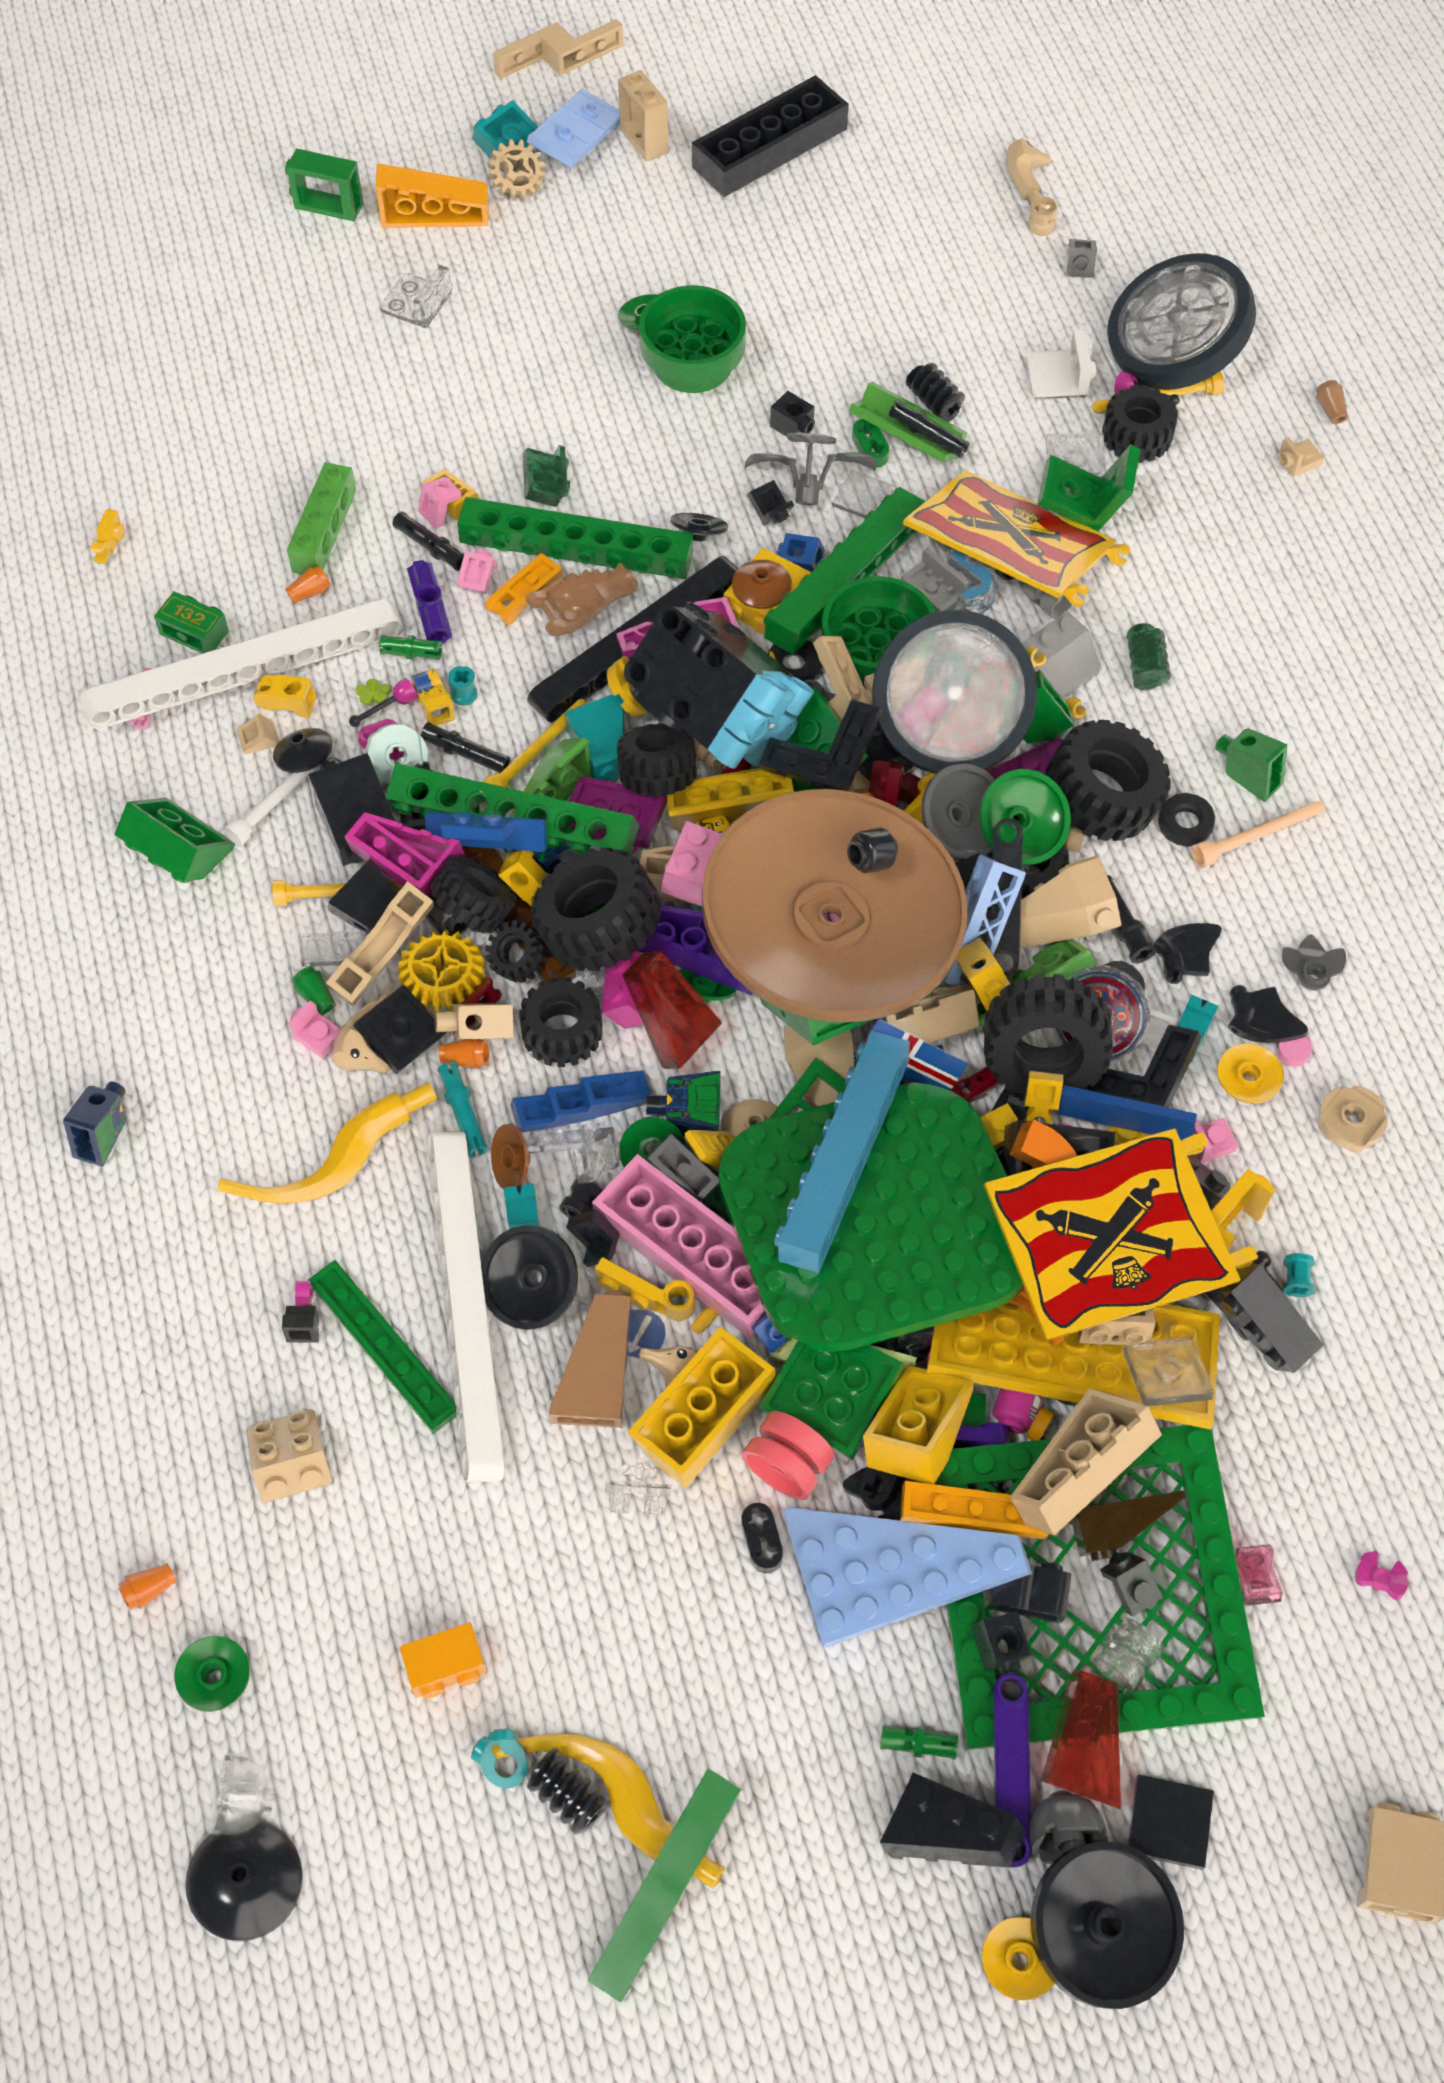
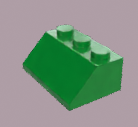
M166 797L127 802L114 834L125 842L126 847L139 851L148 857L147 860L151 864L164 868L171 873L173 879L182 883L204 879L235 846V843Z

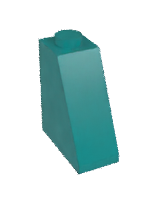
M611 694L565 712L566 730L570 738L584 737L589 741L591 777L593 779L611 781L619 776L617 744L620 737L624 736V709L620 705L623 703V699L619 694L615 696Z

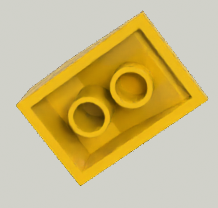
M908 1365L863 1435L867 1467L919 1482L935 1484L949 1460L974 1388V1381L942 1373H928L926 1369Z

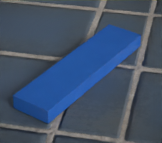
M1063 1085L1058 1115L1150 1135L1176 1129L1180 1141L1193 1135L1197 1118L1196 1113Z

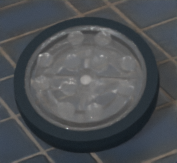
M1192 253L1164 260L1136 277L1115 302L1107 326L1108 342L1113 357L1122 371L1134 375L1138 384L1149 386L1152 389H1179L1200 383L1223 370L1239 355L1247 344L1256 320V305L1253 291L1242 271L1234 263L1223 257L1206 253Z
M945 610L925 615L913 621L890 641L883 651L875 670L872 686V703L874 706L881 708L882 714L878 721V726L883 736L894 751L910 764L933 774L956 764H971L986 770L1009 756L1027 734L1037 705V680L1032 661L1026 649L1007 627L980 613L966 610Z

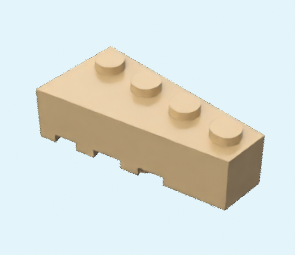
M1089 1388L1010 1497L1025 1525L1055 1536L1150 1447L1162 1434L1149 1407Z

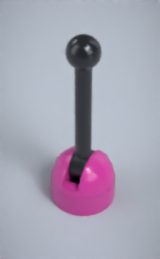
M1122 371L1116 378L1114 392L1120 393L1121 389H1130L1134 385L1142 386L1138 385L1134 375ZM1173 394L1170 396L1169 401H1174L1178 405L1180 398L1178 395Z
M407 678L402 679L394 686L393 696L358 716L352 715L349 718V724L352 727H358L362 720L395 701L406 705L417 700L418 695L413 685Z

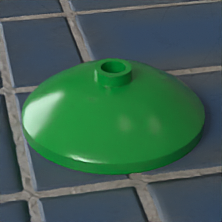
M1017 769L999 776L988 786L981 799L979 822L982 834L992 850L994 827L1002 819H1013L1014 815L1020 819V824L1023 827V865H1033L1046 861L1061 849L1069 834L1071 814L1068 801L1056 782L1041 772L1030 769ZM1007 823L1001 827L1000 836L1002 840L1012 842L1016 838L1017 829L1015 826Z

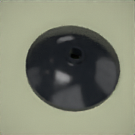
M522 1225L508 1229L490 1244L481 1263L485 1303L500 1321L511 1327L524 1330L546 1327L556 1322L566 1313L576 1295L578 1268L574 1254L564 1239L548 1228L536 1225ZM537 1271H539L542 1275V1279L539 1283H537L534 1278L535 1273Z
M239 1820L228 1823L208 1835L198 1846L190 1860L185 1882L188 1905L200 1925L221 1939L244 1942L261 1938L277 1929L294 1910L303 1884L302 1862L293 1842L277 1827L258 1820ZM238 1869H245L246 1877L244 1880L235 1882L233 1879L234 1873Z

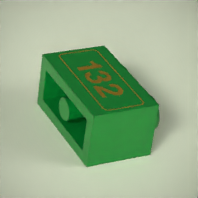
M173 591L154 615L161 636L202 654L215 650L229 632L225 615L220 609L214 606L209 607L198 602L192 596H184Z

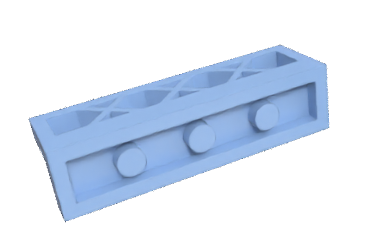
M981 854L979 855L965 890L968 914L961 948L985 933L988 939L986 946L994 955L1026 872L999 863ZM1002 871L1014 875L1009 888L1000 892L997 884ZM997 903L1000 909L996 919L988 922L985 915L989 906ZM955 960V963L942 981L952 985L964 982L970 985L969 982L960 979L962 970ZM982 960L974 964L975 969L984 966Z

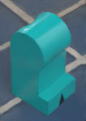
M1192 994L1177 1025L1200 1032L1202 1039L1191 1063L1210 1029L1219 1007Z
M534 1184L505 1187L504 1196L509 1229L522 1225L539 1226Z

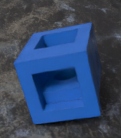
M786 533L784 542L778 546L777 555L813 572L818 562L823 558L825 549L820 538Z

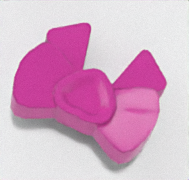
M1376 1551L1364 1553L1355 1570L1354 1577L1357 1585L1372 1586L1375 1591H1385L1392 1599L1399 1601L1404 1596L1409 1585L1408 1571L1400 1561L1395 1563L1390 1572L1386 1568H1378V1553Z

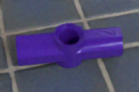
M424 560L414 561L407 568V573L426 640H440L442 644H445L452 637V632L432 563L425 562Z

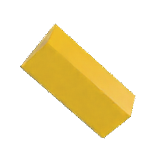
M761 768L694 779V782L690 786H686L685 790L667 795L668 812L673 830L683 829L686 821L695 824L698 820L720 815L725 816L728 821L737 820L747 811L763 802L793 793L792 779L761 770Z

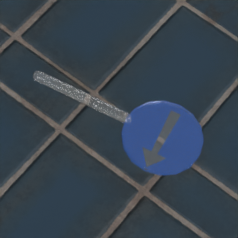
M576 1299L571 1304L586 1312L590 1308L589 1305ZM636 1309L631 1310L627 1356L639 1359L640 1349L642 1348L660 1349L664 1344L666 1332L665 1325L658 1315L649 1310Z

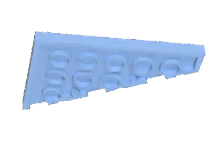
M792 1507L783 1510L820 1640L825 1647L1032 1574L1021 1538L1018 1535Z

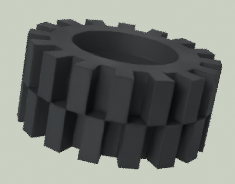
M512 920V924L508 921L502 923L504 929L497 926L494 930L497 933L496 937L490 935L488 938L492 945H486L485 951L491 953L485 956L486 961L491 963L489 965L490 969L512 982L518 981L523 983L526 982V978L534 979L535 975L533 972L540 973L543 970L539 966L540 962L546 964L548 959L542 956L543 953H548V947L543 945L545 943L537 930L517 920ZM522 940L525 943L524 954L519 961L511 963L509 961V951L514 943Z

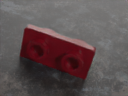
M875 760L873 762L869 792L872 793L874 798L898 808L905 764Z

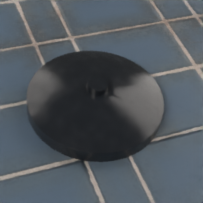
M1094 1842L1074 1847L1059 1856L1048 1867L1040 1879L1033 1897L1030 1922L1036 1954L1050 1979L1059 1989L1074 2000L1088 2006L1103 2009L1133 2007L1156 1995L1174 1973L1184 1942V1919L1181 1904L1168 1876L1155 1861L1143 1852L1116 1842Z

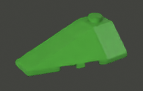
M584 737L563 739L555 747H550L545 752L524 791L566 801L572 795L580 776L591 778L589 741ZM513 809L509 817H514L517 809ZM502 849L506 854L511 851L510 849Z
M1074 939L1057 941L1033 956L1034 964L1025 971L1018 969L1012 975L1013 980L1010 985L1012 987L1015 986V981L1024 977L1027 980L1033 979L1036 974H1044V977H1053V974L1064 975V979L1070 980L1082 972L1099 969L1089 949ZM1093 974L1086 975V976L1081 977V978H1079V979H1077V980L1080 981V980H1082V979H1084V978L1091 977ZM979 1003L977 1005L979 1023L984 1026V1018L987 1011Z

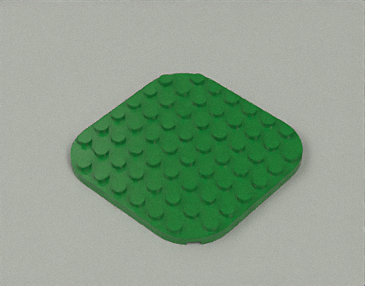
M918 1082L899 1085L819 1273L779 1262L778 1247L774 1245L779 1226H785L787 1223V1209L791 1199H797L799 1196V1183L803 1172L810 1171L813 1149L816 1144H822L824 1139L822 1132L825 1122L828 1118L833 1119L835 1102L752 1125L737 1135L723 1153L719 1166V1186L723 1202L764 1311L772 1325L789 1340L794 1338L808 1344L809 1349L837 1352L851 1350L1000 1307L1012 1300L1024 1289L984 1188L986 1182L1007 1177V1174L979 1115L966 1100L952 1091L939 1086Z

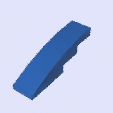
M641 1070L582 1077L579 1084L548 1087L543 1095L513 1098L510 1106L516 1126L523 1133L584 1122L645 1104L647 1095H651L644 1071Z

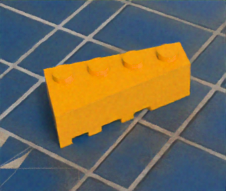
M377 163L375 187L382 228L489 226L487 182Z

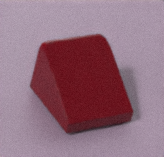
M911 772L903 775L900 800L907 805H910L921 793L918 788V782L921 778Z

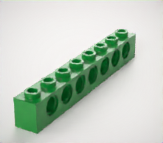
M469 497L465 498L457 522L460 543L471 546H483L497 550L520 552L527 555H539L542 553L546 557L557 560L563 559L583 564L606 566L613 569L619 563H622L627 570L662 575L669 578L687 579L693 556V533Z
M395 763L385 799L394 807V811L404 815H411L412 812L423 814L422 817L424 818L428 812H468L473 815L498 814L505 817L506 813L511 809H517L514 816L517 818L537 819L540 816H547L545 821L547 847L558 849L559 845L570 847V851L580 855L584 854L585 850L595 849L600 851V848L619 849L631 855L639 828V823L632 815ZM428 789L427 796L422 800H418L419 793ZM458 796L457 802L454 805L446 807L447 801L451 797ZM487 802L486 809L481 813H476L477 806ZM576 822L574 831L564 833V828L567 824ZM607 829L606 835L602 839H593L594 834L598 830Z

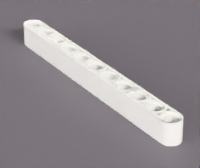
M380 599L87 689L80 695L79 702L90 727L94 729L106 728L260 680L264 675H276L379 643L381 635L393 637L399 635L403 630V624L392 602L388 599Z
M430 1131L427 1140V1153L454 1402L457 1407L456 1420L463 1479L465 1483L501 1481L504 1475V1457L466 1135L463 1131Z

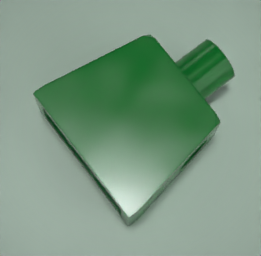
M1250 728L1244 729L1235 739L1226 734L1219 738L1215 750L1227 756L1226 774L1260 800L1266 802L1284 784L1287 744Z

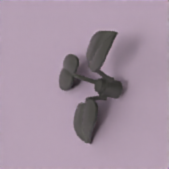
M802 432L787 434V439L792 442L808 443L806 474H800V479H798L795 466L797 459L773 453L751 454L745 462V468L755 463L768 461L789 465L793 477V488H796L795 503L801 505H818L819 490H823V483L833 462H854L868 466L874 471L876 470V459L869 454L857 452L828 454L827 462L818 481L817 475L811 474L813 444H835L836 438L824 434L809 435Z

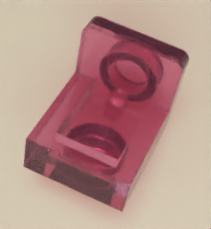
M1270 1544L1252 1545L1236 1549L1235 1557L1245 1606L1282 1602L1283 1591L1272 1565L1274 1551Z

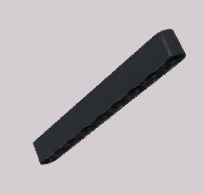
M726 556L716 558L536 685L527 697L528 704L547 722H555L577 700L588 699L608 684V668L614 662L624 657L617 641V633L647 621L654 622L658 613L664 607L684 608L687 602L695 603L724 597V593L732 585V579L738 567Z

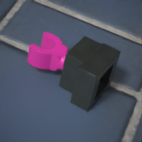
M296 1281V1306H286L285 1315L282 1317L281 1328L286 1342L318 1343L319 1314L316 1306H311L313 1298V1288H310L311 1281Z

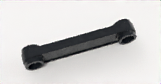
M1002 819L996 824L993 831V859L999 863L1022 870L1023 827L1015 819ZM1007 823L1012 824L1017 829V836L1012 842H1005L1000 836L1001 827ZM1002 871L997 884L1000 892L1009 888L1014 875ZM1022 885L993 955L995 959L1002 953L1012 957L1013 967L1007 971L1002 970L1005 976L1015 973L1020 963ZM997 903L991 905V921L996 919L1000 909Z

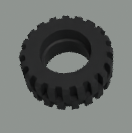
M1103 719L1098 720L1097 723L1095 720L1084 722L1082 725H1077L1071 729L1051 757L1045 773L1063 791L1069 804L1071 814L1070 826L1073 829L1077 827L1083 830L1082 834L1088 837L1095 835L1097 840L1108 841L1112 838L1113 841H1120L1139 835L1164 805L1171 788L1170 772L1168 765L1163 763L1164 756L1161 751L1153 747L1154 743L1149 738L1145 739L1142 737L1139 730L1135 728L1129 729L1125 727L1126 724L1118 721L1113 724L1110 723V720ZM1091 769L1101 771L1112 777L1121 786L1123 791L1115 790L1102 783Z
M600 848V851L595 849L585 850L584 854L579 856L575 854L569 857V861L564 864L559 863L554 867V872L551 875L547 874L542 880V887L537 888L534 895L535 901L532 902L531 908L533 925L553 957L565 967H571L579 971H584L587 968L591 972L600 971L601 967L612 968L617 966V962L621 960L627 961L633 957L632 953L636 950L640 951L646 945L645 940L652 938L656 930L655 924L659 923L661 915L660 897L639 860L635 856L628 854V852L619 849ZM608 902L603 908H601L597 912L585 916L589 911H591L595 907Z
M1036 974L1033 979L1027 980L1024 977L1015 981V986H1006L1000 991V997H994L989 1004V1010L985 1013L984 1018L985 1063L988 1070L993 1073V1078L1000 1085L1005 1083V1089L1016 1095L1019 1092L1025 1098L1029 1071L1063 1075V1085L1088 1090V1085L1094 1086L1110 1066V1058L1113 1053L1110 1013L1107 1010L1105 1001L1098 997V993L1087 985L1084 988L1082 981L1075 978L1067 980L1064 979V975L1053 974V977H1044V974ZM1042 1028L1060 1029L1074 1036L1069 1042L1051 1048L1036 1047L1021 1039L1027 1033Z

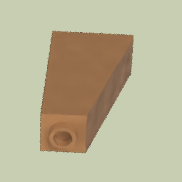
M614 1290L605 1291L604 1294H595L549 1410L551 1424L622 1428L631 1318L630 1296H624L623 1292Z

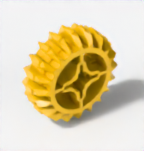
M446 928L442 935H437L432 929L431 937L426 938L420 934L418 938L419 943L410 941L408 945L409 951H402V961H399L398 979L401 985L404 984L426 1010L432 1005L436 1012H439L441 1007H447L451 1012L453 1004L462 1003L469 994L473 993V988L481 984V980L485 978V962L481 956L480 949L477 945L473 946L472 940L469 937L462 939L459 931L450 936ZM449 956L456 957V958H458V959H460V960L452 959V958L449 957ZM419 979H424V982L432 983L434 986L427 985Z

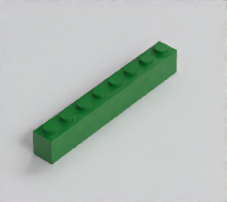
M898 487L891 495L887 494L875 511L871 510L859 526L853 527L848 537L842 543L838 542L835 545L832 553L826 559L822 558L818 562L815 570L810 575H805L801 579L798 587L792 592H787L782 602L775 609L771 608L764 618V638L794 655L822 627L823 610L832 594L853 580L871 577L916 532V530L903 525V521L926 501L901 487Z

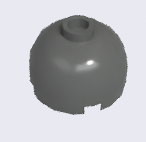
M1061 1790L1052 1793L1033 1810L1029 1822L1031 1852L1034 1857L1036 1853H1039L1041 1861L1047 1864H1052L1059 1856L1074 1847L1087 1843L1108 1842L1106 1826L1097 1807L1091 1800L1078 1794H1072L1069 1791Z

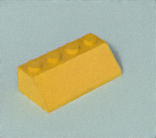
M720 1326L630 1428L628 1435L662 1471L686 1489L766 1396L776 1379L775 1368Z

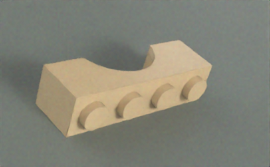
M407 881L387 906L382 917L364 941L345 958L326 982L327 987L354 1007L431 911L433 901Z

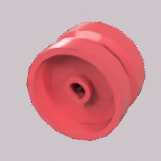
M769 1412L759 1428L761 1437L751 1438L742 1452V1459L756 1476L772 1488L791 1498L806 1500L817 1485L815 1474L826 1472L834 1460L835 1453L820 1434L802 1421L783 1412Z

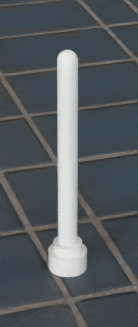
M333 743V748H332V751H331L330 755L335 751V744H334V743ZM317 767L305 772L292 773L243 819L232 820L223 828L225 836L235 843L236 846L241 847L250 839L252 827Z

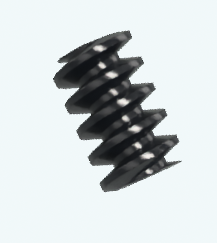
M934 362L928 363L925 366H917L907 375L906 386L912 389V392L925 403L929 410H932L934 415L950 422L959 413L965 399V394L962 391H958V387L955 384H951V380L948 377H944L945 373L942 370H938V366Z
M554 1747L540 1759L531 1771L527 1788L530 1792L540 1789L538 1799L542 1803L551 1800L549 1809L552 1813H558L563 1810L560 1816L563 1824H568L574 1820L571 1831L574 1835H578L589 1829L602 1816L611 1800L600 1805L598 1803L602 1793L600 1789L588 1794L587 1790L591 1780L588 1778L578 1784L576 1779L580 1770L576 1768L566 1773L565 1769L569 1759L566 1757L556 1763L554 1758L558 1748Z

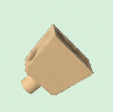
M507 1003L453 1004V1012H435L436 1032H453V1036L457 1039L513 1038V1005ZM468 1016H474L475 1022L471 1027L466 1026V1018Z

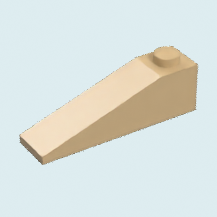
M1098 855L1066 865L1058 871L1059 874L1045 884L1041 882L1033 888L1034 892L1022 899L1020 948L1092 936L1121 926L1117 899Z
M784 1026L785 1058L789 1067L792 1068L797 1081L815 1058H818L846 1080L849 1068L854 1067L852 1029L812 1045L790 1026ZM817 1077L804 1094V1097L809 1104L817 1107L835 1102L838 1092Z

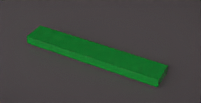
M336 1260L307 1280L311 1281L310 1287L313 1288L315 1293L432 1434L456 1417L457 1407L455 1402Z
M710 1768L706 1770L587 1981L620 2003L627 1995L742 1791L740 1787Z

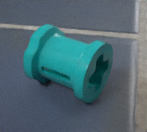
M467 666L454 667L449 672L448 682L452 687L450 691L451 699L457 705L462 706L473 703L477 698V688L474 685L475 673Z
M1302 1253L1286 1255L1283 1259V1265L1287 1268V1282L1283 1286L1284 1293L1293 1297H1307L1314 1294L1315 1285L1311 1282V1268L1315 1265L1314 1257Z

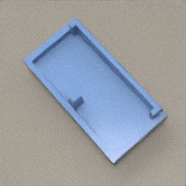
M581 88L551 117H548L541 126L528 135L527 143L533 145L532 151L536 152L539 149L568 167L573 168L620 124L619 109Z

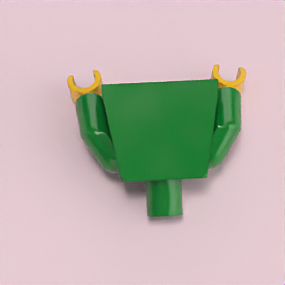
M1029 646L1026 648L1033 667L1044 665L1046 655L1039 653L1034 660V654L1038 649L1037 647ZM1040 669L1035 671L1037 680L1036 710L1031 726L1023 738L1028 744H1033L1037 741H1051L1062 737L1069 728L1074 726V717L1079 719L1086 715V708L1080 706L1082 701L1076 697H1070L1065 702ZM1016 676L1003 700L1006 718L995 724L1000 736L1009 727L1016 710L1018 699Z

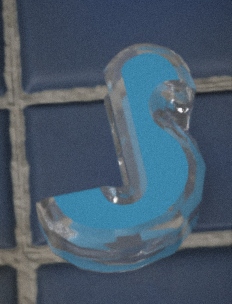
M953 548L948 553L947 563L956 571L964 574L969 582L968 589L957 598L955 610L972 611L977 609L981 614H984L995 601L997 576L986 565L975 563V558Z

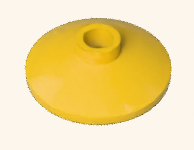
M1246 1043L1229 1048L1221 1056L1217 1066V1077L1222 1088L1231 1097L1244 1103L1255 1104L1266 1102L1279 1092L1284 1080V1071L1279 1059L1270 1050L1260 1045ZM1243 1076H1250L1253 1081H1248Z
M1013 1917L998 1923L989 1932L982 1948V1966L988 1981L1000 1994L1013 2000L1028 2001L1041 1997L1051 1989L1054 1982L1045 1972L1036 1954L1032 1940L1030 1918ZM1013 1955H1024L1027 1961L1024 1968L1016 1967L1012 1961Z

